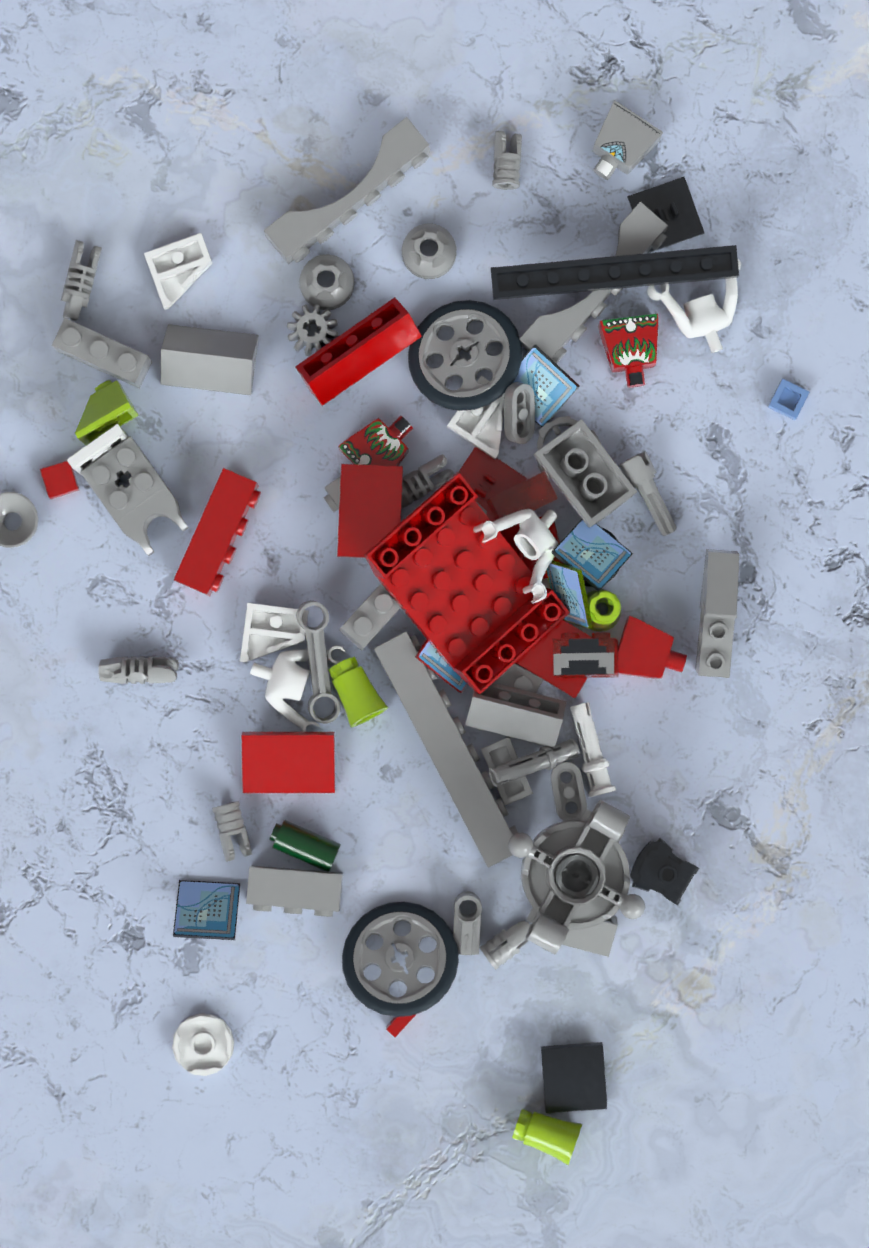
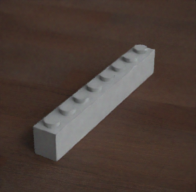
M406 631L379 645L374 650L489 868L512 856L508 843L510 838L518 833L515 825L510 828L508 827L504 817L509 814L501 798L496 801L494 800L490 792L494 785L486 771L480 773L475 762L480 760L472 744L466 746L461 735L466 733L458 716L453 719L451 718L447 708L452 705L444 689L439 692L437 691L433 680L437 679L436 674L415 658L421 645L415 635L409 637Z

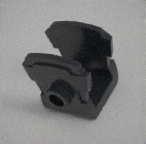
M661 838L655 842L649 841L637 856L630 873V878L633 879L632 887L649 892L651 889L661 893L672 903L679 905L682 895L700 868L678 858L672 853L673 848Z

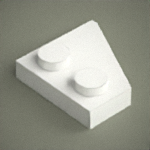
M201 233L144 253L165 310L169 309L212 264Z
M481 376L477 382L487 384L490 381ZM504 394L487 406L475 410H457L447 425V428L495 460L498 457L504 416Z
M247 603L240 662H248L304 642L306 637L305 630L298 624L296 619L298 609ZM304 610L302 615V622L306 626L308 622V610Z

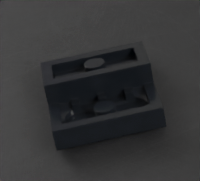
M602 1042L541 1046L546 1113L607 1109Z

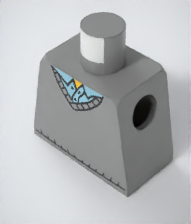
M614 101L593 147V152L601 157L593 171L605 180L610 178L616 168L625 174H629L658 144L663 132L622 104Z

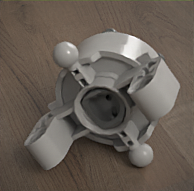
M599 800L592 812L588 809L585 810L580 821L570 820L553 824L541 831L533 840L525 833H516L510 838L508 847L511 854L515 857L523 858L521 882L525 895L533 907L526 919L532 923L526 934L527 940L555 955L563 941H566L572 929H585L596 926L614 916L619 909L626 918L637 919L641 917L645 910V903L639 895H627L630 887L629 864L625 852L619 844L630 815Z

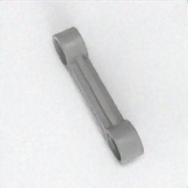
M310 600L302 603L296 613L297 622L305 630L313 690V695L308 701V711L314 720L327 724L333 722L340 713V703L331 693L323 630L329 622V613L324 605ZM312 605L318 606L324 615L321 624L314 628L308 627L302 622L304 610ZM320 697H329L335 703L332 714L325 718L316 716L313 709L315 701Z

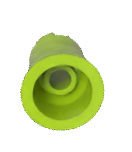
M601 589L600 592L593 590L583 597L589 629L603 632L610 630L618 623L621 617V604L615 594ZM600 603L605 604L608 608L607 613L601 615L600 611L596 609Z
M355 656L347 658L329 669V673L333 678L332 683L339 694L351 728L377 717L389 708L373 687L363 667L359 666Z
M522 1109L512 1138L524 1141L523 1144L536 1148L569 1165L582 1124Z

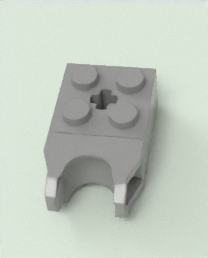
M131 436L80 472L123 533L139 543L148 556L154 553L147 536L148 525L153 519L167 517L176 523L183 532L189 528L181 516L177 499ZM131 474L132 477L129 478L130 485L126 488L123 485L119 487L120 477Z

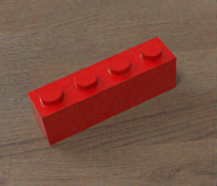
M394 297L299 363L295 368L308 389L323 406L422 336L408 311Z
M225 468L222 469L174 577V581L207 596H211L212 591L218 592L224 576L220 574L225 563H231L237 549L233 547L237 535L242 537L247 528L249 520L245 518L249 508L254 509L259 501L261 492L257 490L259 487L257 482Z

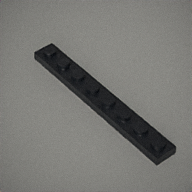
M736 245L490 268L493 300L739 277Z

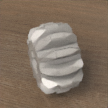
M315 304L313 313H309L307 305H303V316L295 311L292 313V317L298 323H287V328L295 331L287 336L288 340L297 341L294 346L296 351H300L306 346V356H311L312 348H316V351L322 348L323 344L327 345L331 341L327 338L335 339L338 337V332L331 330L338 325L337 320H328L331 315L329 309L319 315L320 305ZM311 324H316L317 329L320 331L319 334L315 332L314 337H310L308 331L305 330L307 326L310 329Z

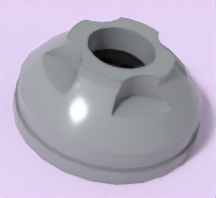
M419 225L413 228L403 241V262L406 268L419 278H439L445 275L455 262V241L452 235L440 225ZM427 239L435 241L438 245L437 253L433 256L423 255L420 251V245L423 241Z
M329 254L319 255L309 260L304 266L299 279L300 290L305 300L313 307L315 304L320 305L322 310H333L344 305L350 299L355 285L354 275L349 265L343 259ZM331 271L335 275L334 284L330 287L320 286L317 282L320 272Z
M16 492L0 493V546L6 548L19 547L27 543L37 530V510L34 504L22 494ZM10 513H18L21 516L22 523L17 530H8L5 526V518Z

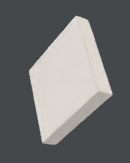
M116 424L69 457L67 461L75 471L82 475L80 472L126 440L128 435Z

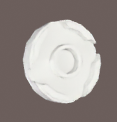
M199 1013L188 1017L179 1025L173 1036L172 1049L175 1060L180 1066L193 1075L207 1076L217 1073L227 1065L233 1054L234 1038L230 1027L223 1019L214 1014Z

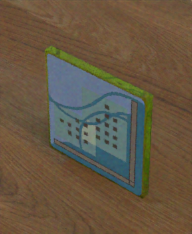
M552 560L546 569L550 589L554 591L570 612L563 620L588 629L593 628L582 569Z

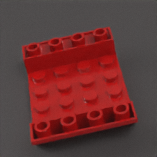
M457 472L365 554V557L377 579L445 662L478 694H481L570 612L554 591L546 588L547 596L545 599L534 604L531 603L533 593L524 594L523 588L529 586L532 572L500 532L497 533L494 539L483 543V531L481 530L477 533L473 531L475 526L491 520L476 503L477 494L462 475Z

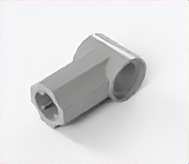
M469 891L462 892L455 899L453 937L458 946V954L479 955L482 906L479 897ZM469 899L476 903V910L472 914H463L459 906L462 901Z

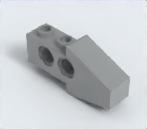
M706 549L695 667L699 676L730 678L734 624L737 618L739 553L737 551Z

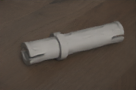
M574 739L557 744L555 748L543 746L535 753L489 768V776L493 785L497 787L539 770L556 768V765L561 762L579 757V748Z

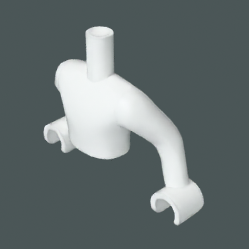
M738 259V267H739V270H740V268H741V262H740V260ZM737 278L725 279L726 293L722 309L715 302L713 294L683 304L684 312L670 295L669 284L660 285L662 293L656 292L654 285L648 287V296L652 300L661 299L685 337L705 336L711 353L723 349L717 331L732 323L738 299Z
M524 509L501 517L493 522L486 521L475 526L473 529L475 533L483 531L484 539L482 542L485 543L494 539L499 531L516 524L520 525V529L514 537L516 546L527 558L531 560L538 559L533 568L530 584L523 588V593H533L532 604L545 599L547 590L541 582L546 569L555 557L551 552L558 545V541L549 530V527L556 520L557 514L553 510H547L540 519L531 509Z
M336 645L330 648V650H326L327 660L334 664L340 661L332 659V651L339 649L345 652L343 647ZM307 649L281 652L272 668L254 663L250 674L268 680L265 698L273 708L300 727L303 732H306V728L310 724L320 727L314 721L309 722L283 700L285 698L301 700L310 671L300 667L295 662L309 661Z

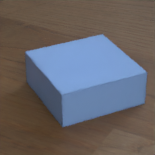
M782 378L768 408L795 421L810 392Z

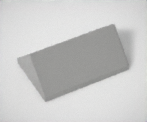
M168 324L161 347V385L251 395L259 335Z
M582 419L533 454L589 528L607 517L637 493L636 489Z

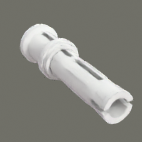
M587 702L572 706L570 710L585 762L582 764V771L587 774L591 790L588 794L589 797L616 791V788L611 785L607 770L609 762L606 758L603 759L591 715L590 704Z

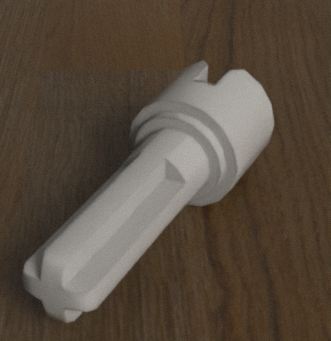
M641 452L627 459L626 462L620 463L621 471L633 487H637L661 534L666 536L674 532L676 525L653 480L654 474L657 472L647 452Z

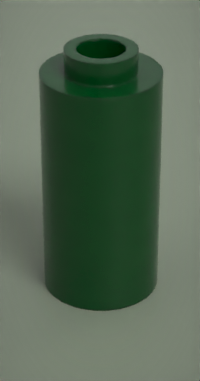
M286 820L283 821L282 825L276 823L269 839L274 842L273 849L326 872L330 871L341 846L340 843Z

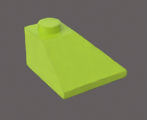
M107 380L95 388L96 392L90 395L75 432L77 438L86 446L116 424L121 427L139 416L117 380L114 382Z

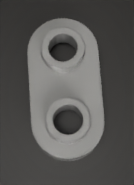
M514 382L508 386L504 394V433L509 441L525 444L532 438L535 430V395L530 385Z
M562 762L557 764L556 768H553L551 772L556 812L563 821H580L587 809L582 774L575 764ZM567 771L571 774L572 778L569 783H563L560 780L562 772ZM568 802H574L577 805V810L572 814L568 813L565 809Z

